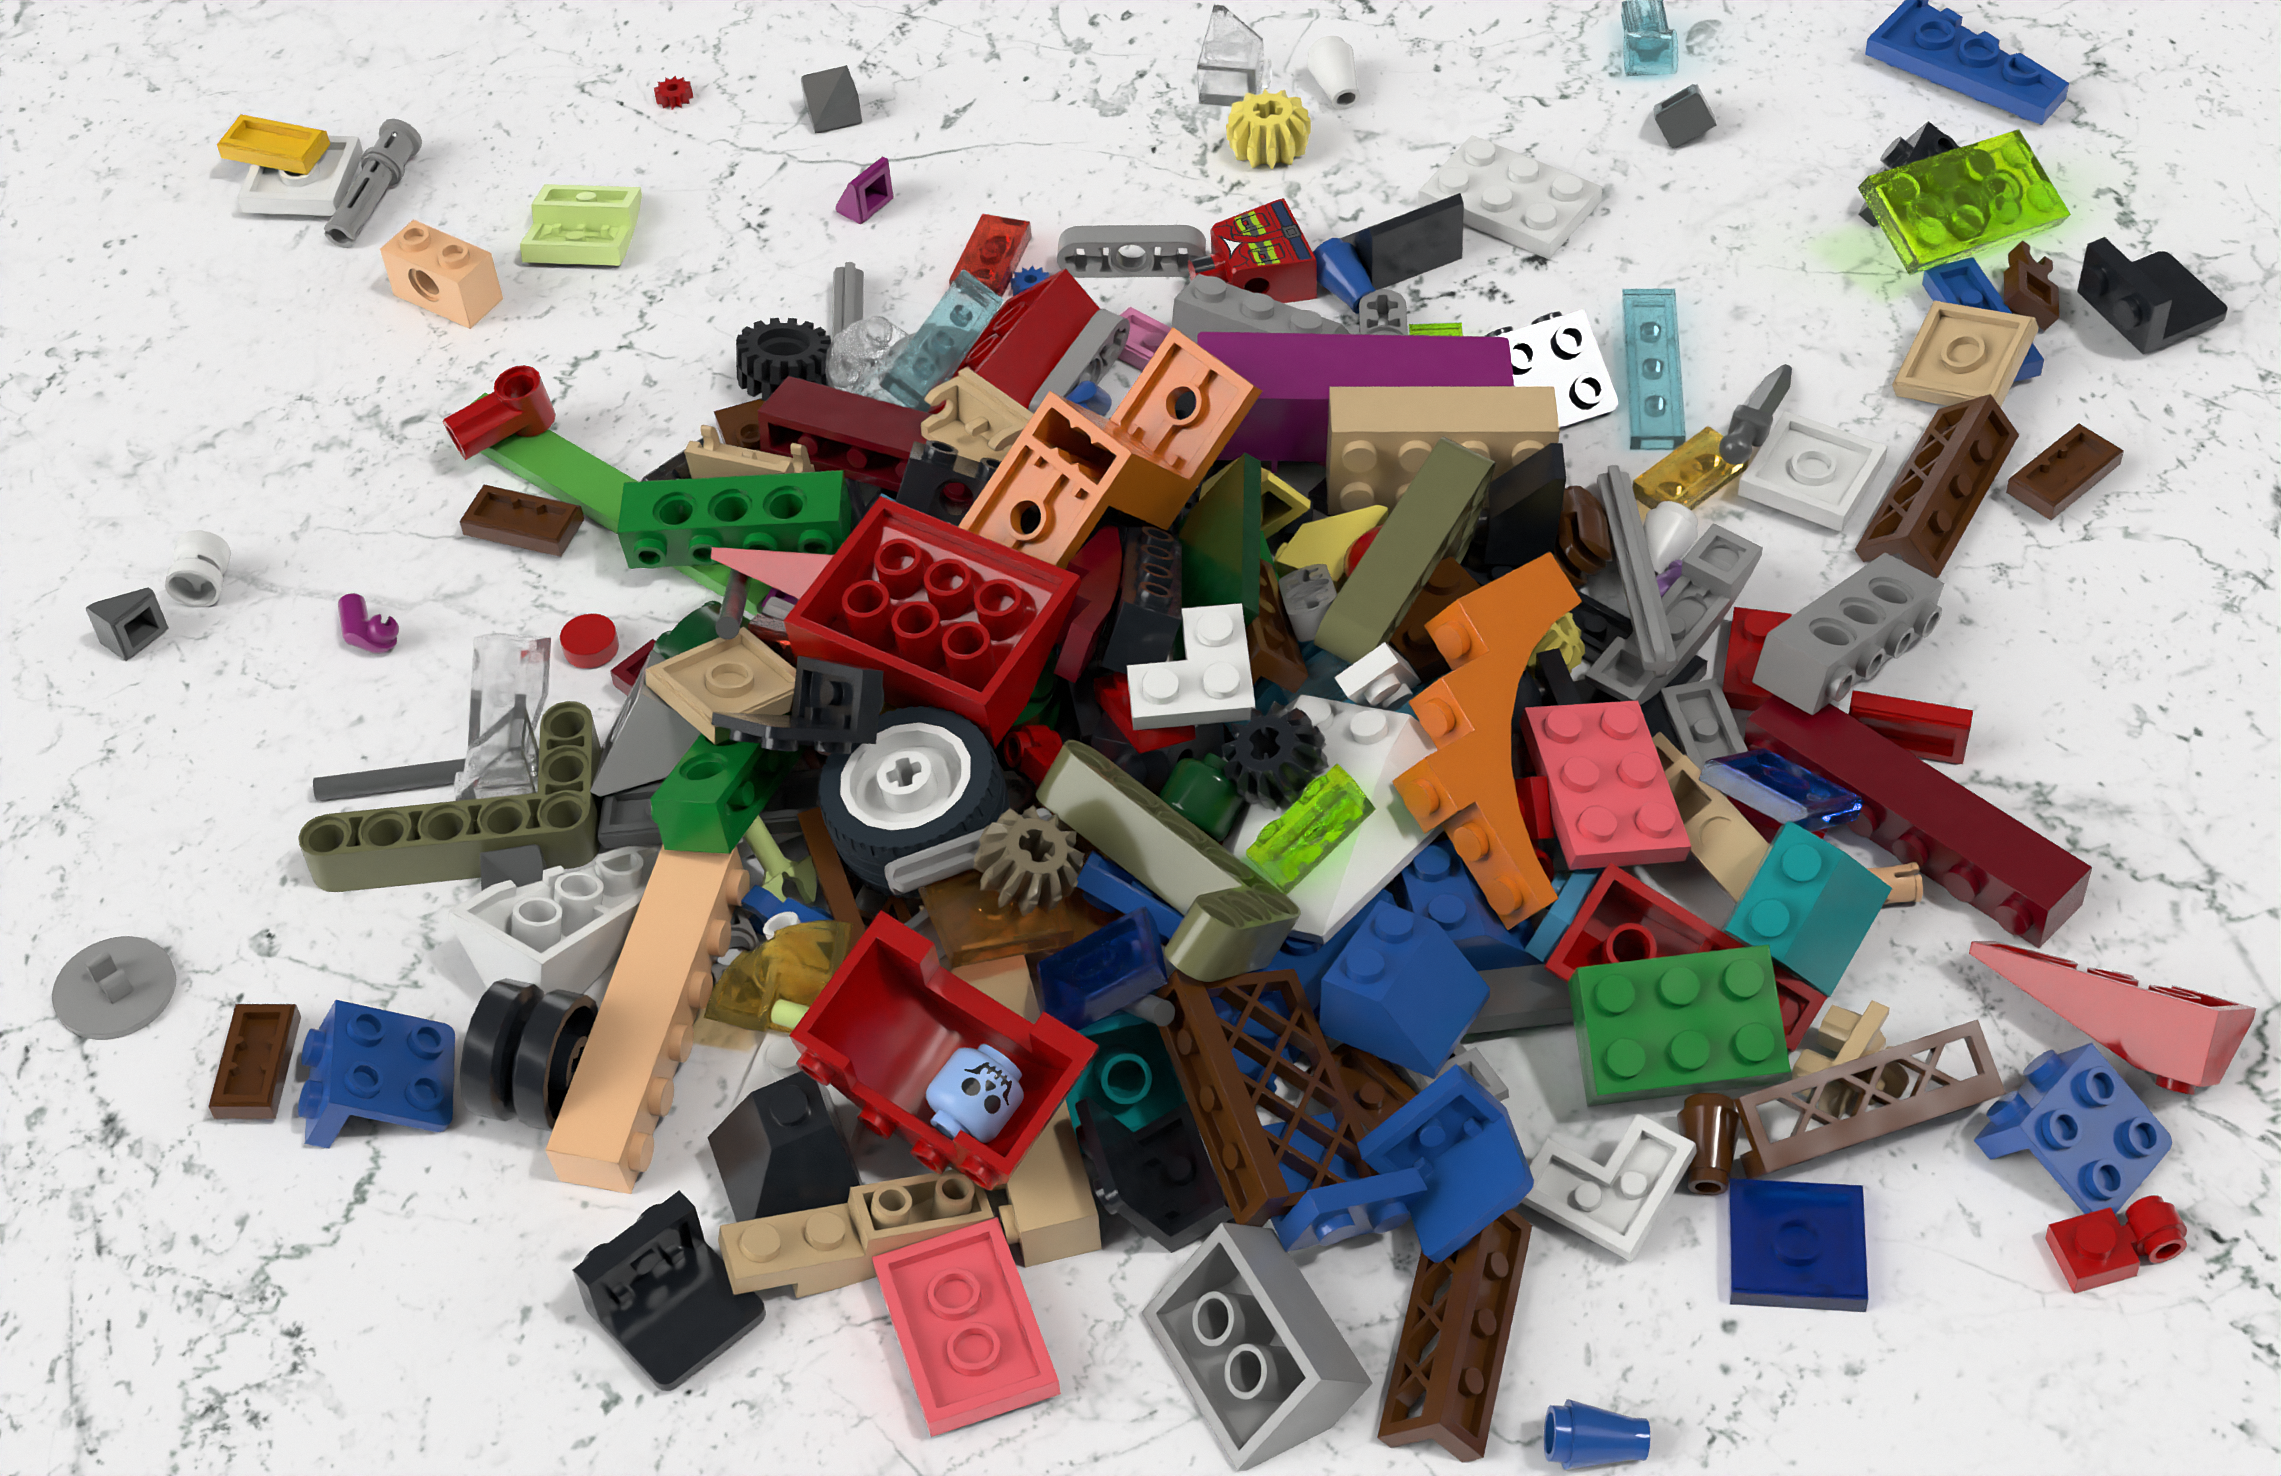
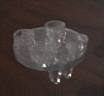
M875 315L865 320L855 321L835 335L827 350L825 373L829 387L914 409L924 392L925 381L930 376V365L909 334L892 322H889L885 317ZM866 362H870L871 367H868ZM881 377H885L886 382L882 381Z

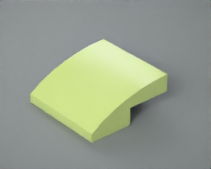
M544 184L531 204L533 224L520 243L522 262L620 266L630 246L637 223L642 199L641 187Z

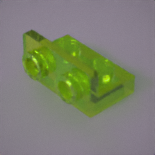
M1336 763L1325 775L1319 776L1310 782L1305 788L1302 797L1279 819L1271 821L1260 831L1256 841L1246 850V855L1282 893L1287 895L1367 819L1376 808L1355 780Z

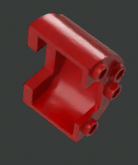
M880 910L789 1035L791 1041L801 1053L800 1058L796 1062L797 1066L820 1084L825 1086L831 1084L859 1107L861 1112L857 1119L867 1129L886 1140H889L893 1133L914 1146L910 1153L927 1168L936 1173L943 1174L945 1169L950 1167L990 1191L995 1185L1008 1183L1099 1051V1045L1043 1011L1036 1023L1033 1024L941 967L935 943ZM981 1044H986L1002 1053L1021 1071L1022 1077L1018 1082L1024 1092L1023 1101L991 1142L982 1143L961 1129L955 1138L951 1140L940 1133L930 1122L936 1113L926 1099L927 1088L957 1049L966 1047L977 1050Z

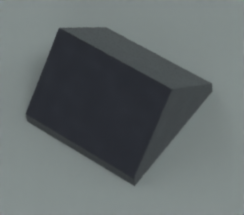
M1461 193L1362 229L1340 239L1354 245L1376 290L1462 259L1464 202Z

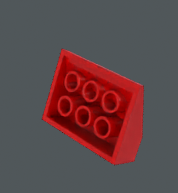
M880 496L783 622L796 664L798 656H807L884 671L882 682L884 702L902 709L910 706H933L937 709L944 708L946 711H954L955 714H960L966 720L972 721L973 725H976L984 734L991 747L995 749L1026 707L1078 592L1081 579L1080 575Z

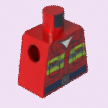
M1284 198L1215 223L1210 229L1211 254L1188 260L1191 281L1198 274L1217 277L1227 284L1252 293L1268 295L1273 300L1281 303L1317 298L1316 258Z

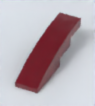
M1109 523L1069 561L1066 568L1067 571L1080 575L1081 585L1055 643L1063 646L1054 674L1076 683L1093 659L1120 585L1122 550L1118 528Z

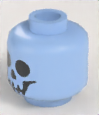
M981 1044L977 1050L966 1047L957 1049L927 1088L926 1099L936 1113L930 1120L931 1124L951 1140L955 1138L961 1129L982 1143L991 1142L1023 1101L1024 1092L1018 1082L1022 1077L1021 1071L1002 1053L986 1044Z

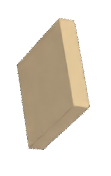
M1933 301L1892 384L1895 395L1951 406L1991 394L2001 408L2039 330L2036 318Z
M745 627L740 628L738 635L733 639L716 638L646 669V686L715 745L729 739L730 729L712 725L713 712L783 715L792 711L796 669Z

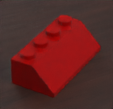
M1066 268L1008 299L926 395L935 387L959 376L958 371L967 367L1028 409L1035 393L1094 314L1100 310L1099 306ZM925 395L913 408L931 414H938L944 409L946 400L942 401L939 405L931 406L925 402Z

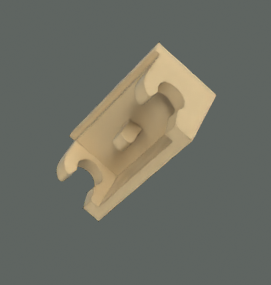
M967 367L958 371L959 376L935 387L926 395L924 400L931 406L939 405L944 400H946V405L940 413L932 414L921 423V435L927 440L949 444L959 451V456L980 462L981 458L1003 461L1034 415Z
M701 425L700 427L701 436H703L704 440L703 447L700 442L690 440L684 451L692 479L815 472L814 465L810 464L807 448L804 445L792 443L791 454L793 458L722 444L720 443L716 428L708 425Z

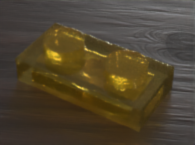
M1707 426L1633 480L1632 488L1635 499L1651 510L1655 509L1661 502L1672 501L1682 504L1692 511L1748 468L1749 459L1740 465H1732L1725 462L1719 453V444L1724 436Z

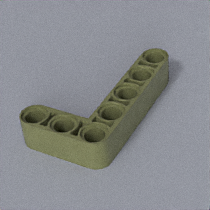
M1444 436L1438 441L1330 605L1317 630L1314 645L1354 664L1384 642L1386 644L1389 643L1440 561L1452 556L1461 564L1475 533L1496 466L1495 461Z
M565 701L555 704L543 714L540 722L537 793L331 813L311 819L300 830L298 840L314 883L318 888L327 892H345L481 878L480 853L533 844L541 847L547 869L560 865L564 869H572L588 864L597 856L600 850L601 842L598 839V831L602 810V796L600 797L590 792L601 752L591 710L586 705L577 701Z
M1068 740L1064 743L1037 789L1036 797L1053 814H1058L1062 821L1184 915V918L1164 949V954L1169 962L1186 975L1204 982H1213L1268 967L1301 915V911L1296 903L1189 820L1173 810L1168 804L1103 754L1078 741Z

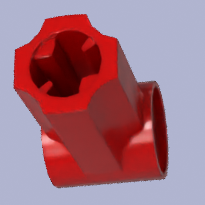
M522 365L505 370L496 379L494 392L444 418L442 422L457 450L467 460L514 433L518 436L531 437L545 432L554 423L556 413L539 372L533 367Z

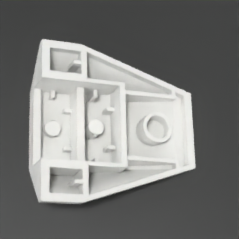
M1301 694L1285 707L1289 712L1296 707L1304 711L1312 720V725L1317 726L1326 739L1325 743L1327 745L1322 751L1327 756L1329 767L1313 773L1318 779L1319 790L1304 787L1299 791V806L1290 803L1284 797L1276 811L1266 808L1261 801L1254 805L1251 802L1245 801L1243 808L1223 840L1222 847L1288 896L1299 907L1301 915L1288 936L1326 944L1396 877L1414 857L1444 831L1442 825L1424 834L1392 783L1395 778L1438 749L1428 733L1423 729L1421 723L1409 714Z

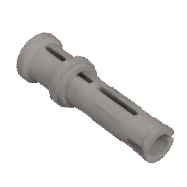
M387 119L379 128L378 134L380 138L374 147L368 148L361 157L362 171L346 193L345 198L331 220L324 227V230H326L325 236L334 245L342 248L351 247L387 187L397 184L404 176L406 161L410 156L416 155L422 146L420 134L410 124L399 119Z

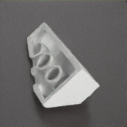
M662 844L626 846L598 854L595 865L569 873L561 865L543 870V879L541 881L517 888L511 880L491 885L449 910L448 921L487 989L494 982L507 978L535 984L544 991L545 995L556 989L582 994L620 956Z

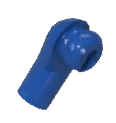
M1088 380L1081 382L1066 397V399L1101 416L1106 414L1112 406L1110 395L1097 384Z

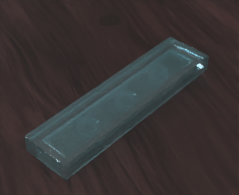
M962 269L879 385L908 408L927 412L931 405L925 402L926 395L935 387L951 379L1004 300L966 270Z
M1622 289L1621 307L1630 450H1685L1686 429L1675 289Z

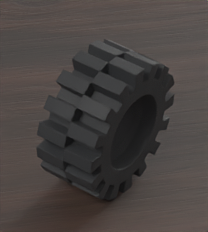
M770 318V324L766 325L760 320L753 323L754 329L746 326L742 329V335L738 334L736 339L737 380L740 388H747V394L755 397L762 393V400L767 401L788 376L830 386L832 345L830 335L826 336V331L822 327L814 329V323L809 321L798 325L796 318H788L787 323H780L779 318Z

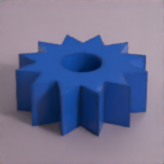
M1033 265L1029 270L1022 267V272H1014V278L1010 279L1013 296L1050 277L1049 272H1043L1042 267L1035 270Z

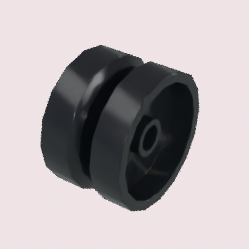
M507 978L494 982L482 995L471 1017L463 1044L460 1085L461 1096L466 1109L477 1116L500 1121H508L518 1115L519 1121L528 1127L552 1132L599 1010L596 1001L588 995L556 989L545 995L544 991L535 984Z

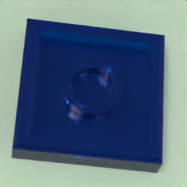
M1766 748L1706 760L1699 777L1701 782L1784 824L1789 820L1809 832L1856 821L1865 802L1861 799L1862 797Z
M1146 906L1139 907L1038 962L1037 965L1042 1011L1076 1032L1169 983L1157 922Z
M1729 1178L1728 1242L1730 1305L1866 1312L1869 1299L1863 1185Z

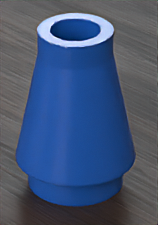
M1340 238L1326 240L1313 251L1316 258L1317 282L1346 303L1354 313L1359 314L1361 298L1376 291V289L1372 285L1353 244L1344 242Z
M1567 1399L1563 1406L1550 1405L1548 1407L1544 1423V1452L1548 1462H1561L1563 1469L1568 1470L1627 1460L1646 1461L1650 1449V1426L1646 1418H1632Z

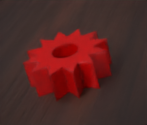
M676 76L672 79L665 77V82H658V87L654 88L657 104H662L663 109L668 106L672 110L676 106L682 108V104H690L689 99L694 98L691 82L685 81L684 77L678 80Z

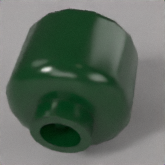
M1207 753L1203 761L1195 758L1181 759L1176 764L1158 797L1219 843L1226 838L1245 804V800L1237 792V783L1229 781L1225 776L1223 767L1228 762L1211 753Z

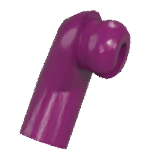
M350 593L339 599L338 611L342 636L347 644L376 654L389 651L397 644L396 636L399 633V625L393 617L389 616L386 623H381V614H377L369 620L366 601L359 594Z

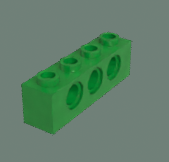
M843 470L624 482L617 534L629 569L722 564L711 559L712 547L835 555L850 535L852 506Z
M792 711L787 712L783 715L792 716ZM701 733L650 798L652 819L658 825L664 849L730 854L809 745H799L798 751L771 750L762 748L761 743L740 742L730 739L715 745Z

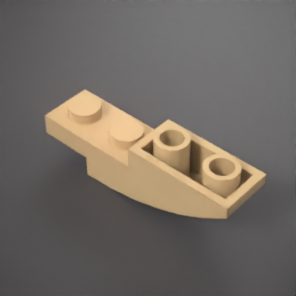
M1659 732L1652 740L1692 846L1689 853L1736 904L1770 845L1705 774Z
M952 1169L944 1171L943 1174L935 1172L850 1187L848 1203L720 1225L718 1243L734 1295L792 1284L795 1296L799 1298L832 1291L875 1278L876 1274L872 1257L992 1219L994 1215L984 1188L974 1183L964 1174Z

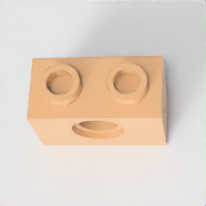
M414 219L380 248L393 295L469 329L503 300L490 252Z

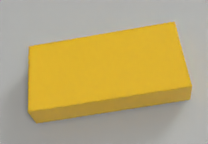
M240 114L217 143L221 158L308 175L330 146L327 131Z

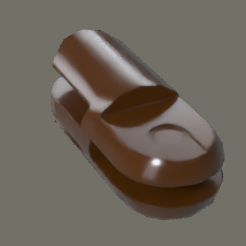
M1568 486L1564 490L1554 549L1555 560L1573 587L1588 583L1587 574L1593 576L1599 574L1606 567V561L1611 562L1613 560L1605 512L1597 498L1581 486Z

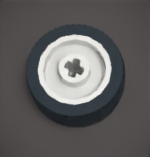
M910 706L904 709L898 708L894 711H887L879 715L876 744L852 743L850 754L831 753L822 768L823 772L820 774L818 793L822 817L838 856L850 873L861 884H865L869 889H874L877 893H884L886 896L892 895L896 898H924V896L932 897L935 894H943L975 869L973 868L910 892L896 895L889 888L885 877L884 869L888 863L984 829L986 826H990L992 822L997 823L1000 815L1010 808L1008 789L996 754L984 734L976 725H973L972 721L966 720L964 716L957 715L954 711H946L944 708L937 709L933 706Z

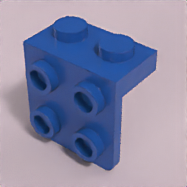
M335 1000L319 1029L311 1028L308 1031L302 1049V1065L310 1066L309 1079L302 1088L298 1104V1116L306 1118L304 1144L329 1149L350 1115L433 1132L445 1131L453 1119L455 1031L453 1028L442 1022Z
M2093 1043L2057 1054L2054 1050H2048L2036 1057L2024 1069L2023 1075L2027 1080L2017 1091L2007 1093L1989 1108L1986 1116L1990 1119V1122L1976 1136L1974 1142L1990 1160L2029 1149L2084 1214L2111 1207L2114 1214H2116L2171 1149V1135Z
M1457 1063L1357 1143L1362 1160L1380 1175L1417 1167L1428 1190L1409 1212L1423 1254L1434 1263L1442 1262L1453 1252L1464 1248L1481 1230L1504 1212L1516 1207L1534 1185L1532 1173L1507 1108Z
M1332 1112L1311 1116L1332 1131L1334 1130L1336 1121ZM1286 1122L1264 1125L1262 1127L1280 1138ZM1295 1129L1289 1141L1290 1146L1319 1163L1325 1150L1324 1146ZM1334 1154L1328 1170L1347 1182L1308 1190L1288 1214L1273 1216L1270 1219L1285 1252L1316 1245L1328 1246L1347 1238L1373 1232L1380 1234L1398 1228L1410 1218L1409 1210L1428 1189L1417 1167L1360 1179L1355 1166ZM1280 1161L1278 1166L1289 1193L1306 1191L1310 1180Z

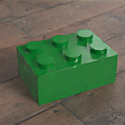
M1769 944L1577 967L1568 980L1587 1107L1777 1084L1791 1072Z

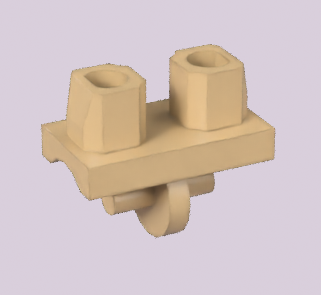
M1872 1000L1864 1014L1861 1015L1832 1005L1823 1018L1818 1030L1817 1044L1839 1054L1833 1060L1812 1050H1803L1793 1066L1791 1080L1882 1051L1886 1045V1038L1880 1028L1887 1019L1890 1008ZM1898 1062L1887 1063L1876 1088L1895 1098H1900L1909 1084V1076L1904 1067ZM1871 1069L1852 1076L1865 1082ZM1836 1080L1826 1083L1818 1101V1109L1840 1120L1857 1091ZM1811 1089L1800 1093L1808 1097ZM1870 1099L1868 1105H1873L1876 1101Z

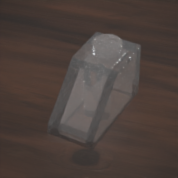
M1214 4L1197 63L1199 104L1232 107V103L1244 100L1245 93L1259 95L1262 89L1270 88L1272 61L1264 59L1263 38L1224 5Z
M506 633L474 636L468 751L503 754L529 749L548 696L551 637Z
M514 706L467 748L464 772H457L455 775L454 790L456 801L537 793L539 749L526 706Z

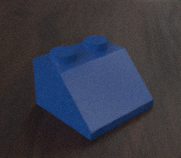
M1450 839L1430 843L1394 877V895L1398 907L1436 921L1476 971L1544 964V961L1542 962L1524 950L1535 933L1530 917L1507 930L1495 910L1488 903L1484 892L1462 857L1456 852Z
M1379 900L1321 979L1319 1027L1323 1035L1435 1079L1490 998L1491 988L1436 921Z

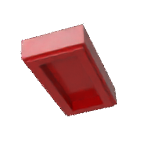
M1856 690L1852 691L1848 715L1916 757L1963 764L1973 710Z

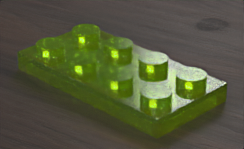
M2020 129L1870 175L1857 187L1909 276L2059 226L2071 215Z

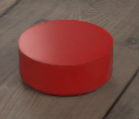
M590 613L577 616L567 622L560 633V642L564 656L570 664L576 667L595 668L604 665L616 655L619 649V640L614 623L608 617L601 614Z

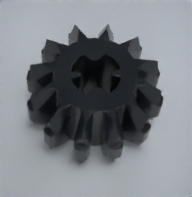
M1274 702L1266 716L1260 710L1251 707V721L1246 726L1231 723L1232 733L1237 740L1221 745L1223 756L1228 761L1223 767L1225 776L1229 781L1237 783V792L1248 803L1251 802L1254 805L1261 801L1266 808L1276 811L1282 799L1286 797L1290 803L1299 806V791L1304 787L1319 790L1318 779L1313 773L1329 767L1327 756L1322 751L1327 745L1325 743L1326 739L1320 729L1312 725V720L1297 707L1289 712L1284 705Z

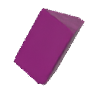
M882 156L847 185L835 206L837 213L862 224L894 198L888 159Z

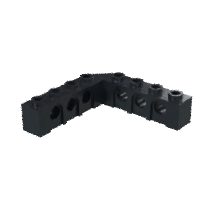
M928 440L926 444L914 441L895 502L958 527L1002 461L992 458H981L980 462L959 456V451L955 447L944 442ZM950 483H962L971 490L973 496L966 501L956 502L945 495L943 488ZM1037 505L1028 507L1026 509L1027 513L1021 517L1020 525L1025 535L1032 533L1040 523L1041 512ZM1108 506L1078 552L1107 523L1118 528L1122 550L1121 579L1103 633V638L1107 640L1102 652L1101 667L1127 674V665L1167 661L1181 622L1182 544L1174 540V537L1169 533L1157 529L1148 522Z

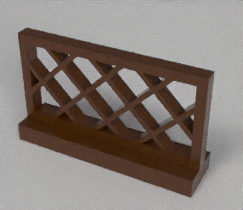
M1179 969L1173 971L1155 996L1171 1002L1175 1008V1016L1168 1025L1157 1026L1236 1224L1263 1227L1271 1217L1288 1214L1308 1190L1347 1182L1328 1170L1334 1154L1355 1166L1360 1179L1380 1175L1362 1160L1357 1143L1366 1135L1295 969L1244 973L1213 982L1194 979ZM1281 991L1290 1013L1287 1020L1257 1001L1261 992ZM1219 997L1240 1011L1234 1025L1216 1015L1210 998ZM1248 1017L1278 1035L1272 1050L1242 1032ZM1287 1042L1308 1055L1313 1067L1310 1075L1280 1056ZM1233 1048L1263 1066L1257 1081L1239 1071L1232 1054ZM1271 1073L1276 1074L1302 1091L1295 1106L1265 1088ZM1310 1097L1331 1110L1336 1121L1333 1131L1304 1113ZM1256 1104L1286 1122L1280 1138L1262 1127L1255 1110ZM1295 1129L1325 1147L1319 1163L1289 1145ZM1280 1161L1310 1180L1306 1191L1289 1193L1278 1166Z

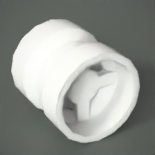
M191 530L183 533L176 541L173 552L174 563L169 567L166 576L165 589L175 601L190 607H207L215 604L220 598L224 579L222 575L227 571L230 561L231 550L228 543L218 535L203 530Z

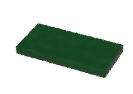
M1245 452L1179 522L1178 542L1182 544L1181 622L1174 639L1173 661L1186 660L1182 630V609L1242 603L1245 629L1259 616L1262 466L1261 461Z

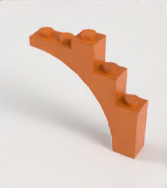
M1551 552L1457 599L1424 625L1438 650L1452 669V672L1438 679L1408 703L1438 750L1423 758L1392 781L1401 795L1406 808L1414 816L1424 834L1442 825L1452 841L1456 852L1462 857L1484 892L1488 903L1495 910L1507 930L1559 899L1531 844L1519 809L1511 766V719L1518 683L1533 649L1554 622L1582 602Z

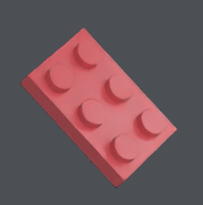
M1638 700L1526 707L1524 709L1519 724L1537 777H1547L1552 821L1569 870L1607 867L1610 862L1616 866L1685 861L1692 846Z
M998 1217L872 1257L875 1274L931 1437L1061 1394L1059 1380Z

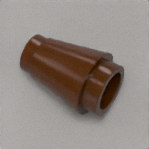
M1718 1093L1693 1094L1684 1100V1109L1677 1114L1680 1135L1696 1143L1697 1149L1696 1155L1686 1170L1688 1189L1700 1195L1712 1196L1723 1194L1728 1190V1179L1730 1178L1742 1121L1739 1113L1736 1112V1105L1732 1098Z

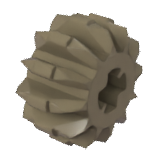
M1034 805L1025 810L1022 816L1009 808L1000 815L997 823L992 822L990 826H986L979 838L980 845L974 856L973 868L984 873L980 880V891L997 890L1000 893L998 897L999 908L1009 904L1010 901L1016 902L1023 917L1028 913H1032L1036 906L1048 914L1050 910L1057 907L1061 899L1070 896L1078 884L1077 878L1079 875L1077 873L1083 865L1082 859L1084 854L1073 848L1076 843L1077 831L1061 832L1057 828L1059 823L1058 814L1045 821L1039 818Z

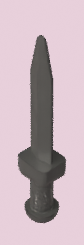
M1784 364L1766 376L1748 405H1738L1729 425L1728 434L1722 438L1719 444V453L1725 462L1732 465L1743 464L1751 457L1752 446L1760 447L1763 445L1771 429L1772 416L1790 389L1792 367L1790 365Z

